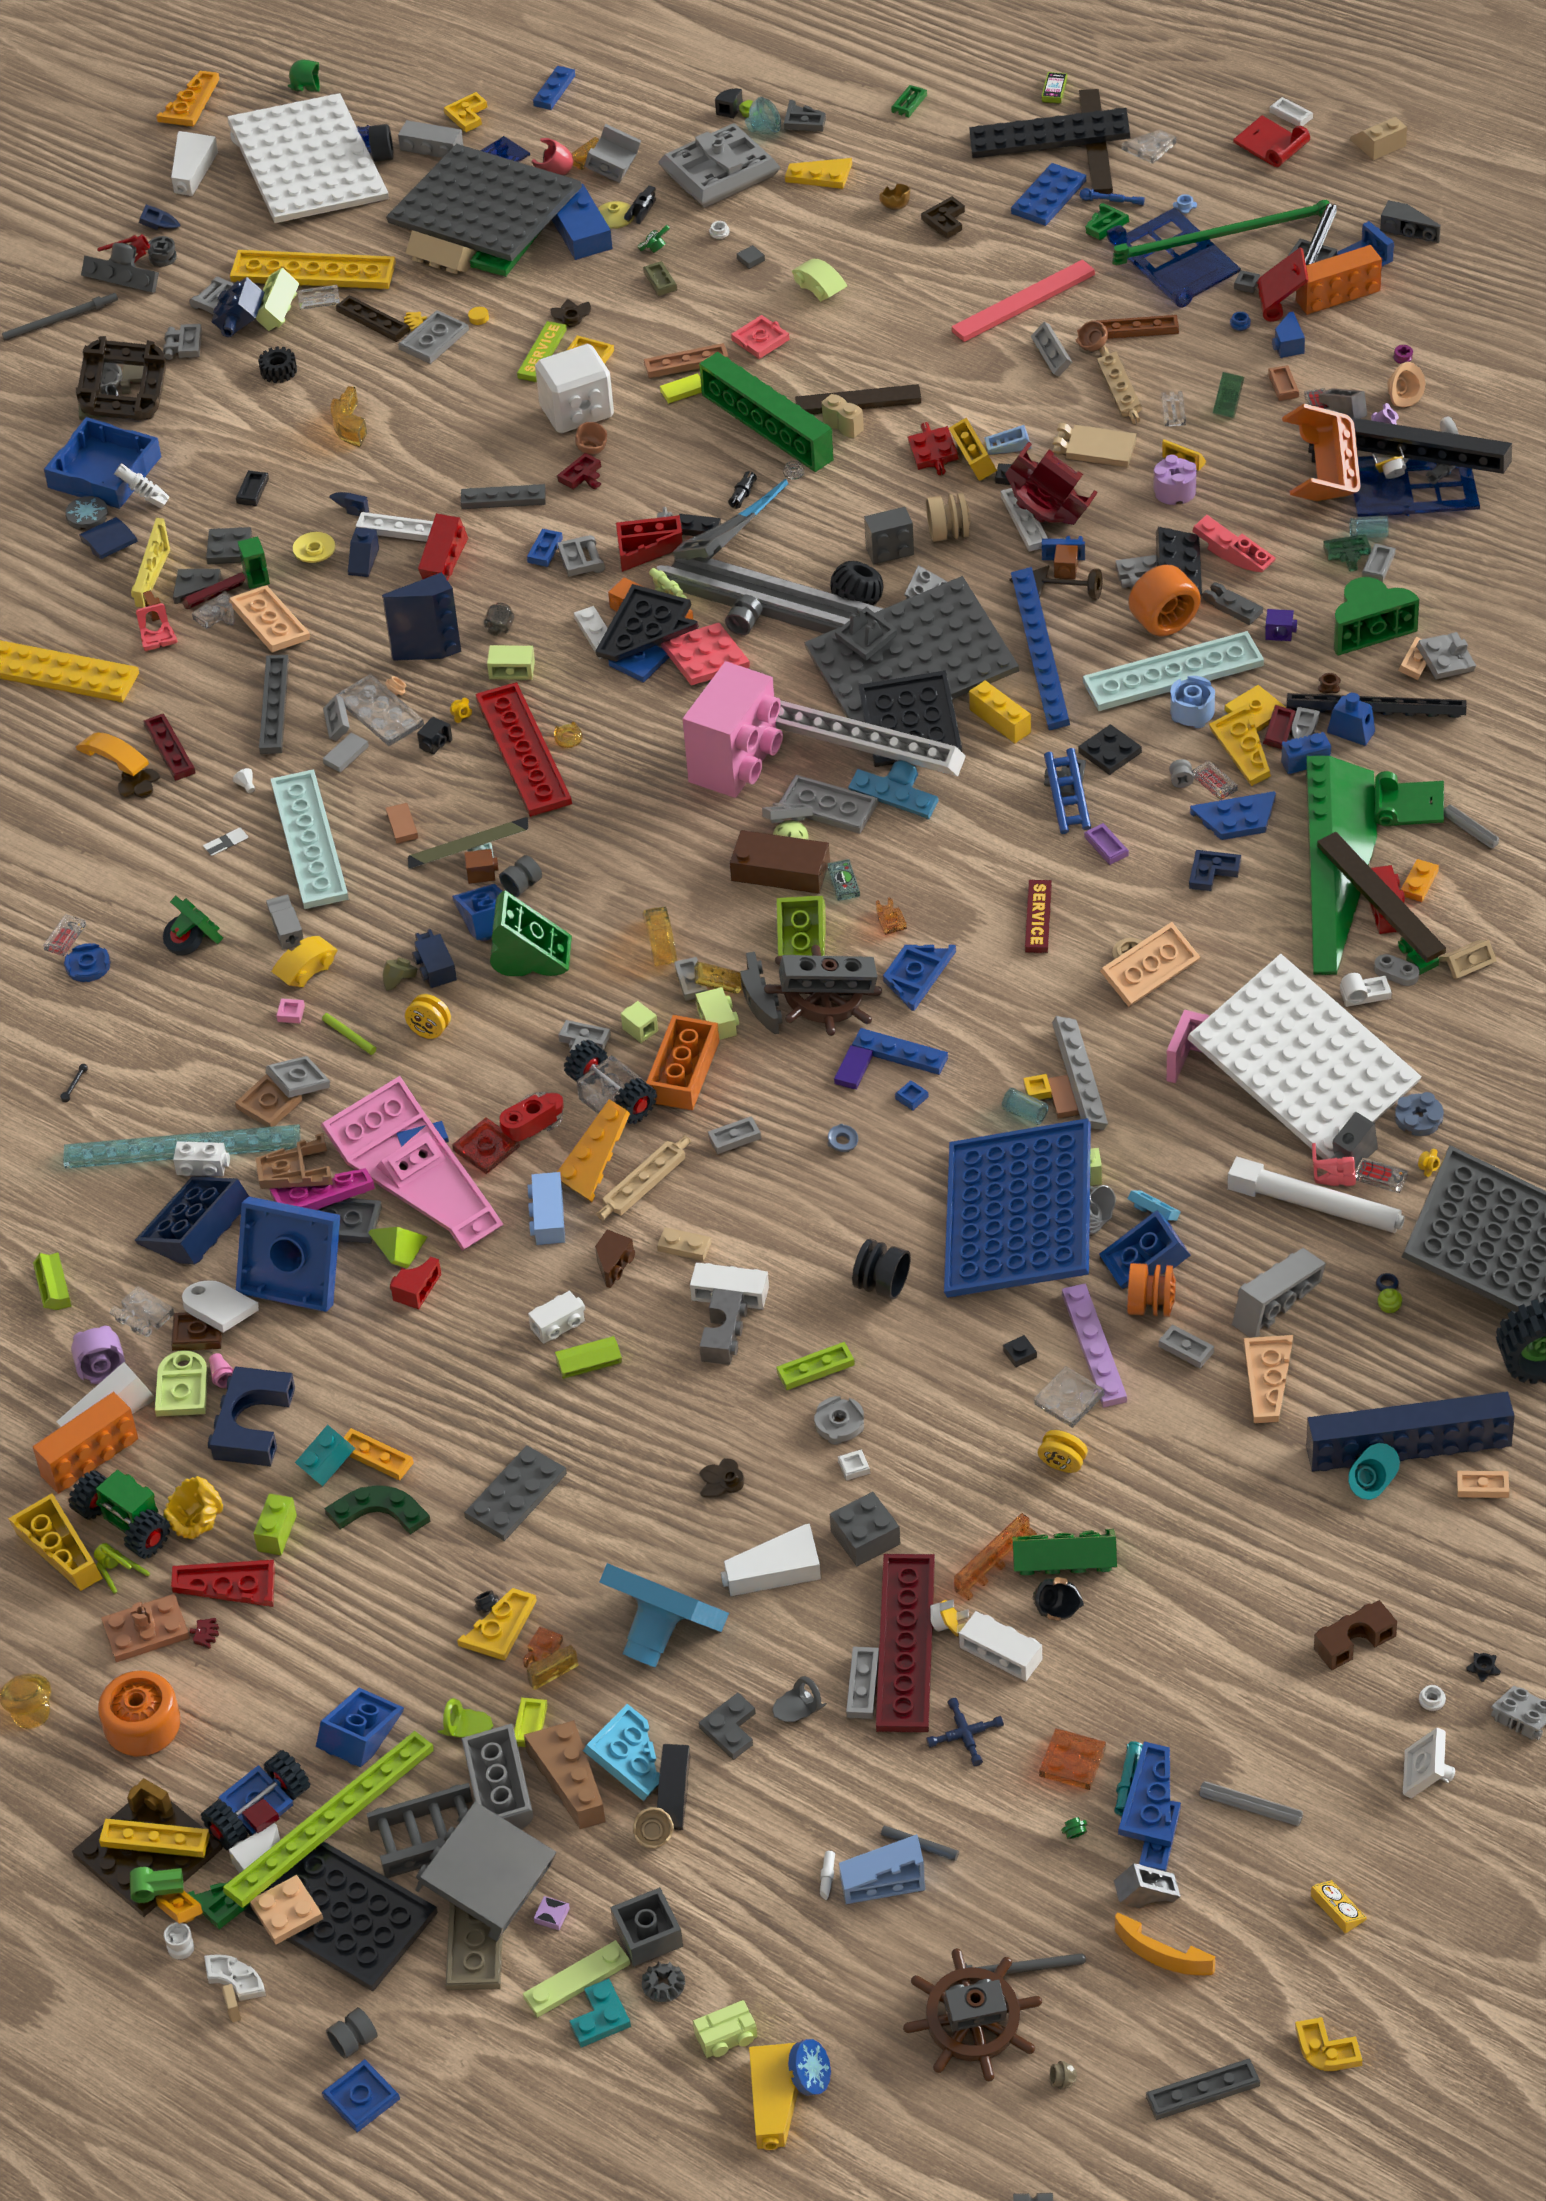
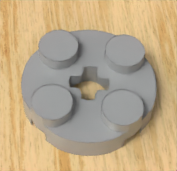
M841 1396L828 1398L817 1407V1412L814 1416L816 1431L833 1445L851 1440L864 1430V1411L861 1405L854 1399L849 1398L848 1401L841 1399ZM838 1416L840 1419H845L842 1422H836L835 1417Z

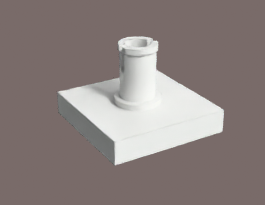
M1435 1728L1405 1749L1403 1795L1413 1798L1439 1779L1446 1783L1452 1781L1455 1775V1768L1444 1764L1446 1731Z

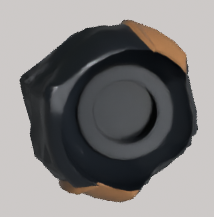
M1065 1578L1045 1579L1033 1592V1600L1041 1616L1049 1620L1061 1621L1069 1619L1079 1608L1084 1606L1083 1599L1077 1588Z

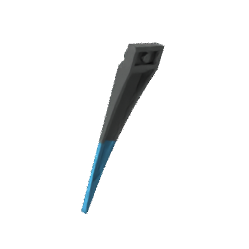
M784 479L757 502L726 522L698 536L685 540L673 551L675 558L691 560L695 557H702L710 560L788 485L787 479Z

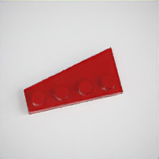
M274 1559L172 1566V1592L274 1607Z

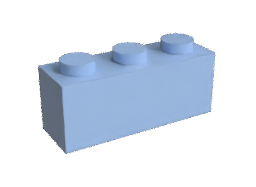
M560 1172L531 1174L532 1184L527 1185L528 1198L533 1199V1203H528L529 1217H534V1221H529L530 1236H535L536 1245L565 1243L563 1193Z

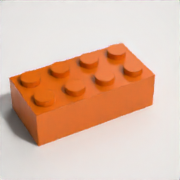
M1371 245L1306 265L1309 281L1296 290V302L1308 315L1379 292L1381 289L1382 258Z
M677 1015L672 1016L646 1081L648 1085L656 1090L657 1098H655V1104L693 1111L719 1044L718 1023Z
M113 1391L32 1447L41 1477L59 1494L63 1490L70 1488L80 1477H84L85 1473L88 1472L90 1474V1471H93L105 1461L112 1459L114 1455L124 1448L131 1446L138 1440V1435L131 1408Z

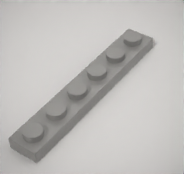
M1056 1016L1052 1024L1080 1118H1088L1091 1128L1104 1130L1108 1122L1077 1020Z

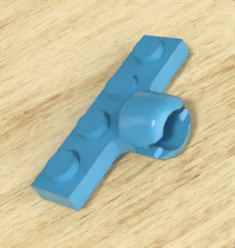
M902 760L894 762L886 777H880L857 769L848 786V789L851 791L876 797L878 802L930 819L939 801L937 796L912 787L918 776L917 769L912 764Z

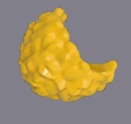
M199 1476L192 1477L190 1480L185 1479L182 1481L181 1486L175 1488L172 1496L168 1497L169 1503L166 1504V1509L163 1510V1517L169 1521L170 1529L175 1531L177 1536L194 1539L200 1534L213 1529L216 1515L223 1511L222 1500L219 1493L206 1479Z

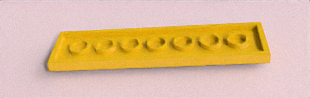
M238 250L230 273L231 282H237L248 277L253 283L264 284L269 275L283 268L301 286L389 289L396 260L393 256Z
M0 640V679L123 703L139 675V669L136 666Z

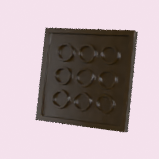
M172 1801V1807L166 1814L158 1809H150L145 1803L135 1813L130 1809L129 1803H127L110 1818L204 1829ZM102 1825L72 1850L74 1858L139 1914L145 1917L158 1905L155 1897L153 1900L145 1903H138L131 1899L130 1872L133 1869L147 1867L153 1871L182 1868L184 1883L223 1848L221 1842L211 1834L204 1858L101 1847L99 1839L103 1829Z

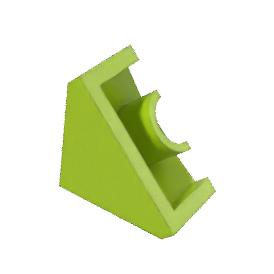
M400 1227L371 1229L368 1232L391 1264L404 1268L410 1266L428 1237Z

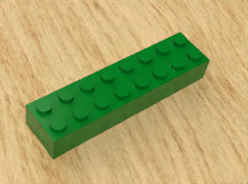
M719 352L699 363L702 396L814 472H817L834 460L832 428L829 425L824 424L814 415L808 413L799 405L787 399L786 396L781 395L771 386L766 385L756 376H753L743 367L738 366Z

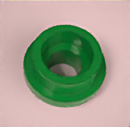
M1076 1817L1064 1822L1065 1827L1061 1829L1062 1834H1066L1067 1839H1073L1086 1834V1826L1088 1824L1086 1820L1080 1821V1818Z

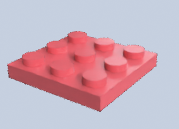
M720 623L693 630L661 643L663 650L691 686L711 680L725 661L745 668H749L750 665L748 658Z

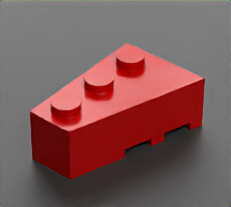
M436 513L418 567L422 579L441 572L447 580L452 575L453 569L468 540L465 526H463L460 517Z
M680 515L616 523L622 572L672 553L683 543Z

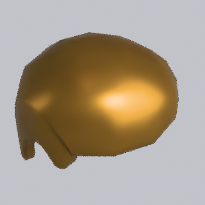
M901 183L896 184L894 189H889L886 186L884 191L880 192L879 200L883 206L889 209H902L909 202L910 187Z

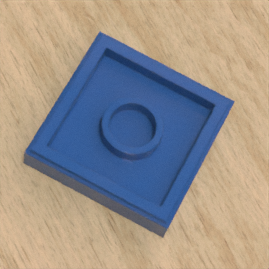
M366 2059L322 2092L323 2098L356 2133L400 2100L399 2094Z

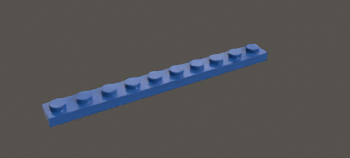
M1032 567L1011 572L1048 729L1053 730L1068 726L1070 721Z

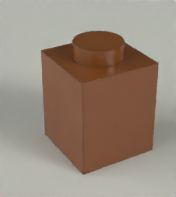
M1056 544L1054 578L1076 579L1078 546Z
M492 849L464 852L468 884L495 881L494 871H499L497 857L493 858Z

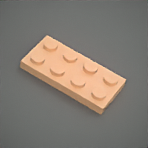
M267 585L229 598V605L271 652L310 640L309 631Z
M1171 922L1102 967L1100 972L1127 1006L1130 1007L1199 961L1200 956L1173 922Z

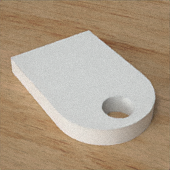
M217 1281L194 1283L187 1287L182 1294L183 1308L186 1312L223 1333L259 1311L258 1302Z

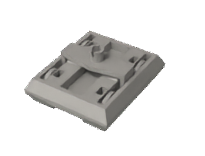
M735 123L713 133L707 131L696 136L695 141L665 154L658 161L663 170L703 208L773 177L780 170V166Z

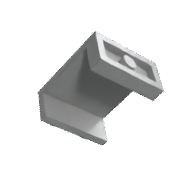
M605 124L601 138L595 148H591L588 152L584 167L620 183L637 155L641 140Z

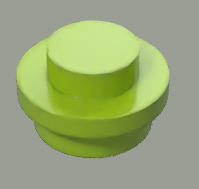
M746 100L740 104L739 111L743 117L752 118L757 115L759 105L755 101Z

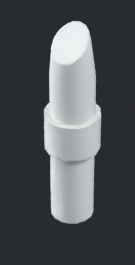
M832 1851L825 1852L820 1875V1895L825 1900L829 1897L831 1883L834 1878L835 1853Z

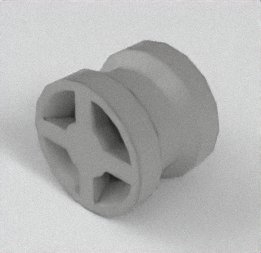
M1184 759L1171 763L1169 771L1172 784L1178 788H1185L1191 785L1194 781L1191 763Z

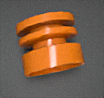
M1131 1263L1128 1283V1315H1144L1147 1305H1152L1153 1315L1158 1316L1159 1305H1162L1163 1316L1170 1317L1175 1303L1176 1292L1173 1265H1167L1165 1276H1161V1265H1156L1154 1275H1149L1147 1264Z

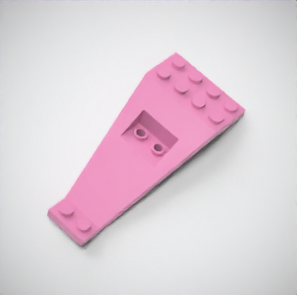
M400 1076L321 1124V1127L348 1166L354 1170L366 1168L374 1183L447 1229L462 1251L503 1226L502 1221L426 1116ZM426 1125L401 1147L396 1133ZM419 1152H424L426 1158H421ZM399 1164H405L407 1169L401 1170Z

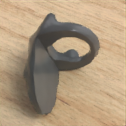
M802 1676L795 1682L792 1690L787 1691L776 1700L773 1706L774 1718L780 1721L795 1722L819 1711L827 1703H821L820 1692L814 1681L809 1677ZM805 1684L810 1687L813 1696L804 1689Z

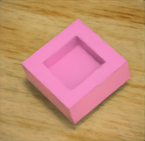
M281 999L276 1015L277 1021L301 1023L305 1008L304 1000Z

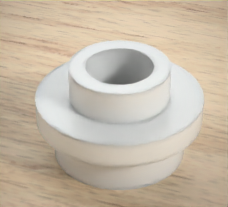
M723 221L712 223L709 229L710 236L716 239H723L730 233L729 227Z
M1436 1685L1426 1686L1419 1694V1703L1427 1710L1436 1711L1445 1704V1694Z

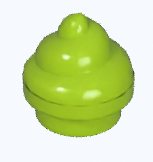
M1388 1288L1380 1292L1377 1302L1382 1311L1394 1313L1402 1306V1296L1397 1290Z

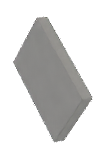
M436 310L398 344L399 350L431 364L469 331V326Z

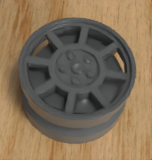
M159 236L149 241L150 248L147 252L152 265L164 267L175 262L177 254L173 239Z

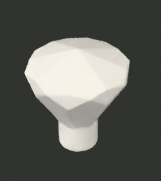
M242 769L234 775L233 782L244 787L247 793L255 791V787L252 784L253 773L251 769Z

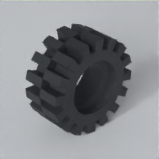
M277 346L275 350L271 347L268 348L269 352L265 350L263 355L260 354V359H258L260 374L264 380L267 379V382L273 380V383H277L280 380V383H283L284 379L289 381L290 377L293 378L295 373H297L295 354L291 352V349L288 348L286 350V347L279 349V346Z

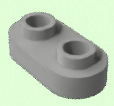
M1389 954L1380 955L1375 959L1374 971L1378 976H1386V979L1403 986H1411L1418 982L1419 969L1415 964Z

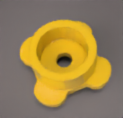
M467 698L455 700L450 706V713L454 716L456 723H460L462 719L472 715V709L469 708V699Z
M1433 1148L1430 1152L1425 1151L1419 1157L1418 1167L1424 1171L1426 1177H1430L1432 1172L1436 1171L1440 1166L1437 1149Z

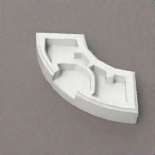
M204 1956L209 1984H232L239 2001L266 1996L262 1980L251 1966H247L232 1956Z

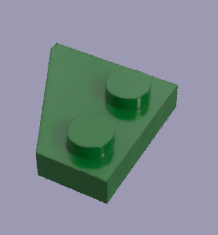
M227 1883L211 1885V1890L195 1894L194 1891L188 1892L191 1897L201 1904L202 1914L219 1930L243 1912L250 1904L249 1902L242 1908L224 1894L223 1886Z

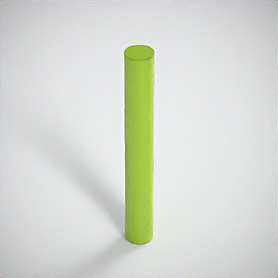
M328 1013L323 1015L322 1021L367 1053L373 1055L376 1052L377 1048L333 1016Z

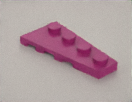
M364 1168L335 1174L334 1178H332V1185L270 1188L269 1190L275 1202L319 1210L322 1207L341 1202L347 1198L364 1194L375 1189V1186L367 1169Z

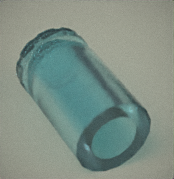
M1388 516L1357 517L1356 519L1355 517H1350L1349 534L1351 539H1356V537L1359 539L1388 537Z
M1010 1088L1002 1100V1109L1039 1125L1047 1115L1048 1104L1015 1088Z

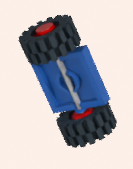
M284 1750L277 1752L263 1764L264 1770L259 1765L222 1793L216 1802L201 1813V1820L204 1822V1826L209 1829L210 1834L221 1842L225 1850H229L237 1842L245 1840L248 1834L252 1836L256 1833L244 1820L243 1811L264 1798L280 1817L293 1806V1800L310 1788L309 1778L305 1775L306 1772L300 1768L301 1765L295 1762L293 1756L290 1757L288 1752Z

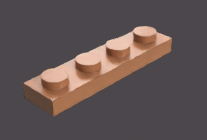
M724 343L647 358L644 359V366L648 377L654 378L700 369L699 363L716 352L728 358L729 356Z

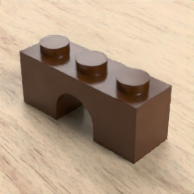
M1380 1600L1372 1604H1366L1359 1611L1343 1616L1338 1622L1329 1627L1325 1626L1319 1629L1314 1634V1650L1332 1671L1353 1660L1354 1644L1351 1639L1357 1637L1365 1638L1375 1648L1396 1637L1397 1620Z

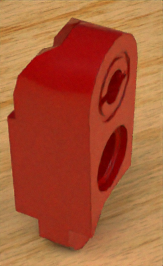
M546 1093L540 1097L534 1094L505 1109L499 1116L501 1131L512 1140L518 1142L528 1137L531 1138L557 1121V1116L562 1113L564 1108L563 1097L558 1093Z

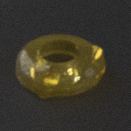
M574 721L571 724H565L560 727L556 726L554 730L555 742L564 748L575 747L583 739L582 731ZM566 731L574 733L571 737H564L562 734Z

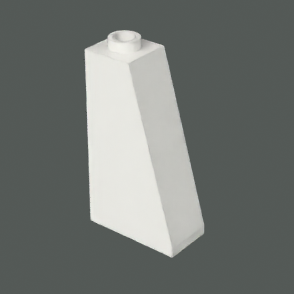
M182 131L178 132L171 176L174 193L193 196L218 154L216 137Z
M123 1362L56 1422L62 1427L113 1391L131 1408L132 1414L147 1406L156 1398L126 1363Z
M810 1524L800 1526L725 1560V1571L721 1572L723 1587L729 1588L730 1596L821 1579L820 1564Z

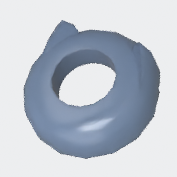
M839 1124L831 1128L828 1133V1146L836 1151H851L858 1143V1134L850 1126ZM844 1136L849 1140V1143L840 1144L836 1141V1138Z

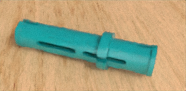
M1131 1741L1127 1744L1121 1781L1117 1784L1116 1788L1118 1797L1114 1812L1119 1816L1123 1815L1143 1746L1136 1741Z

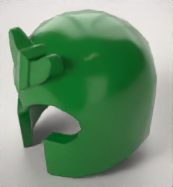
M305 59L294 62L289 71L291 84H288V87L291 90L303 91L305 86L307 90L319 92V62Z

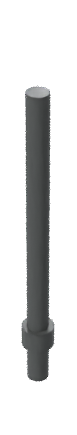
M116 293L102 298L100 296L95 297L92 301L3 332L2 337L5 341L89 310L104 308V305L118 301Z

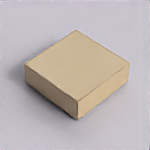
M232 1984L225 1985L222 1991L230 2021L232 2023L240 2021L241 2016Z

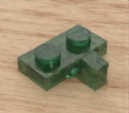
M1366 534L1323 541V548L1328 561H1346L1349 572L1358 570V559L1362 555L1371 553V546Z

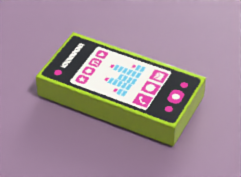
M1048 72L1042 93V102H1062L1067 82V73Z

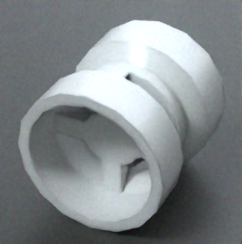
M175 1922L166 1928L164 1939L169 1955L174 1959L189 1957L194 1951V1942L189 1927L184 1923L178 1924Z

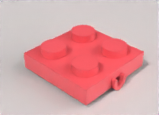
M760 315L731 334L733 342L758 359L790 340L789 333L780 328L777 321L772 322L763 315Z

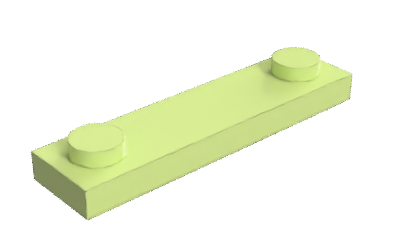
M615 1940L523 1993V1998L538 2018L582 1993L584 1988L599 1983L631 1965L630 1959Z

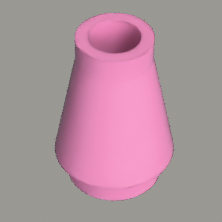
M213 1354L208 1360L212 1382L220 1388H227V1379L229 1376H232L234 1369L223 1359L221 1354Z

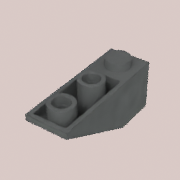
M1387 201L1381 214L1380 231L1436 243L1440 242V224L1408 204Z

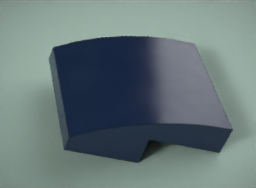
M117 517L79 534L81 541L90 546L93 555L100 559L138 542L133 532Z

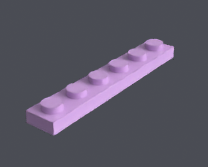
M1086 1283L1063 1288L1062 1296L1103 1408L1126 1403L1127 1395Z

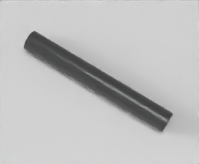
M885 1825L881 1831V1836L896 1841L914 1836ZM918 1837L922 1850L954 1861L957 1860L958 1850Z

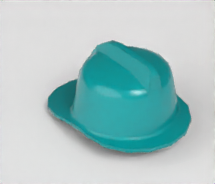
M1377 1443L1368 1447L1355 1461L1349 1471L1348 1482L1350 1489L1356 1496L1366 1500L1377 1498L1395 1478L1400 1465L1399 1456L1395 1449L1388 1444Z

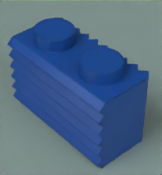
M1324 732L1308 735V737H1300L1299 739H1291L1290 741L1287 740V742L1283 741L1281 763L1287 774L1306 770L1307 756H1331V744Z

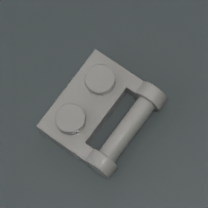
M215 277L211 284L199 295L193 296L189 303L194 309L201 308L214 314L213 310L219 301L218 296L222 291L229 290L233 283L220 277Z
M589 535L557 543L568 577L591 571L600 573L605 570L604 561L599 557L596 549V540L593 536ZM582 548L588 549L591 561H586Z

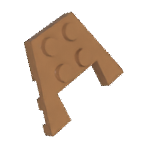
M324 1133L315 1135L316 1140L308 1143L305 1140L296 1143L297 1147L288 1151L281 1148L255 1158L260 1189L332 1185L329 1166L305 1171L303 1156L327 1151Z

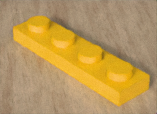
M105 1819L99 1843L101 1847L204 1858L210 1833L209 1829Z

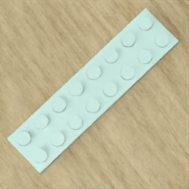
M1248 631L1088 674L1083 676V683L1098 711L1170 692L1175 681L1179 679L1181 681L1186 680L1187 676H1200L1211 681L1264 666V659Z
M314 769L271 778L304 909L349 900Z

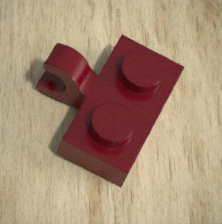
M584 453L557 475V480L571 489L576 488L585 480L592 489H597L601 486V483L596 480L600 477V474L596 471L601 468V461Z

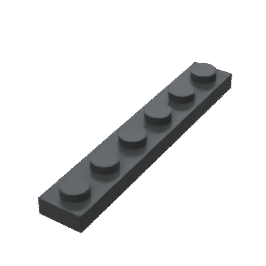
M288 655L266 656L259 742L260 754L282 753L289 668Z

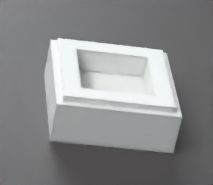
M862 1449L838 1456V1463L846 1481L870 1474V1468Z

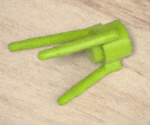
M108 1543L99 1545L94 1551V1558L98 1561L96 1566L114 1594L117 1593V1589L106 1568L112 1569L121 1564L129 1570L134 1568L145 1576L150 1575L149 1571L122 1555Z

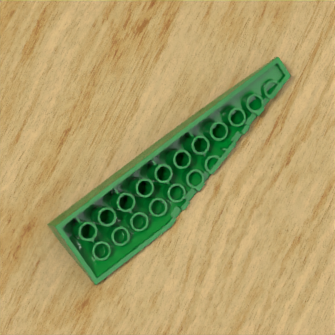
M1307 756L1306 789L1313 975H1337L1361 893L1317 847V841L1337 832L1369 866L1377 841V823L1374 819V771L1332 756Z

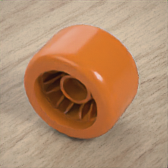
M1160 565L1150 569L1137 580L1130 592L1128 604L1133 616L1149 633L1163 637L1179 632L1191 622L1199 609L1201 597L1196 585L1182 570L1173 565Z
M140 1670L127 1672L116 1677L105 1687L98 1703L99 1718L107 1741L114 1749L125 1755L143 1757L155 1754L166 1748L178 1733L181 1717L175 1692L170 1683L156 1673Z

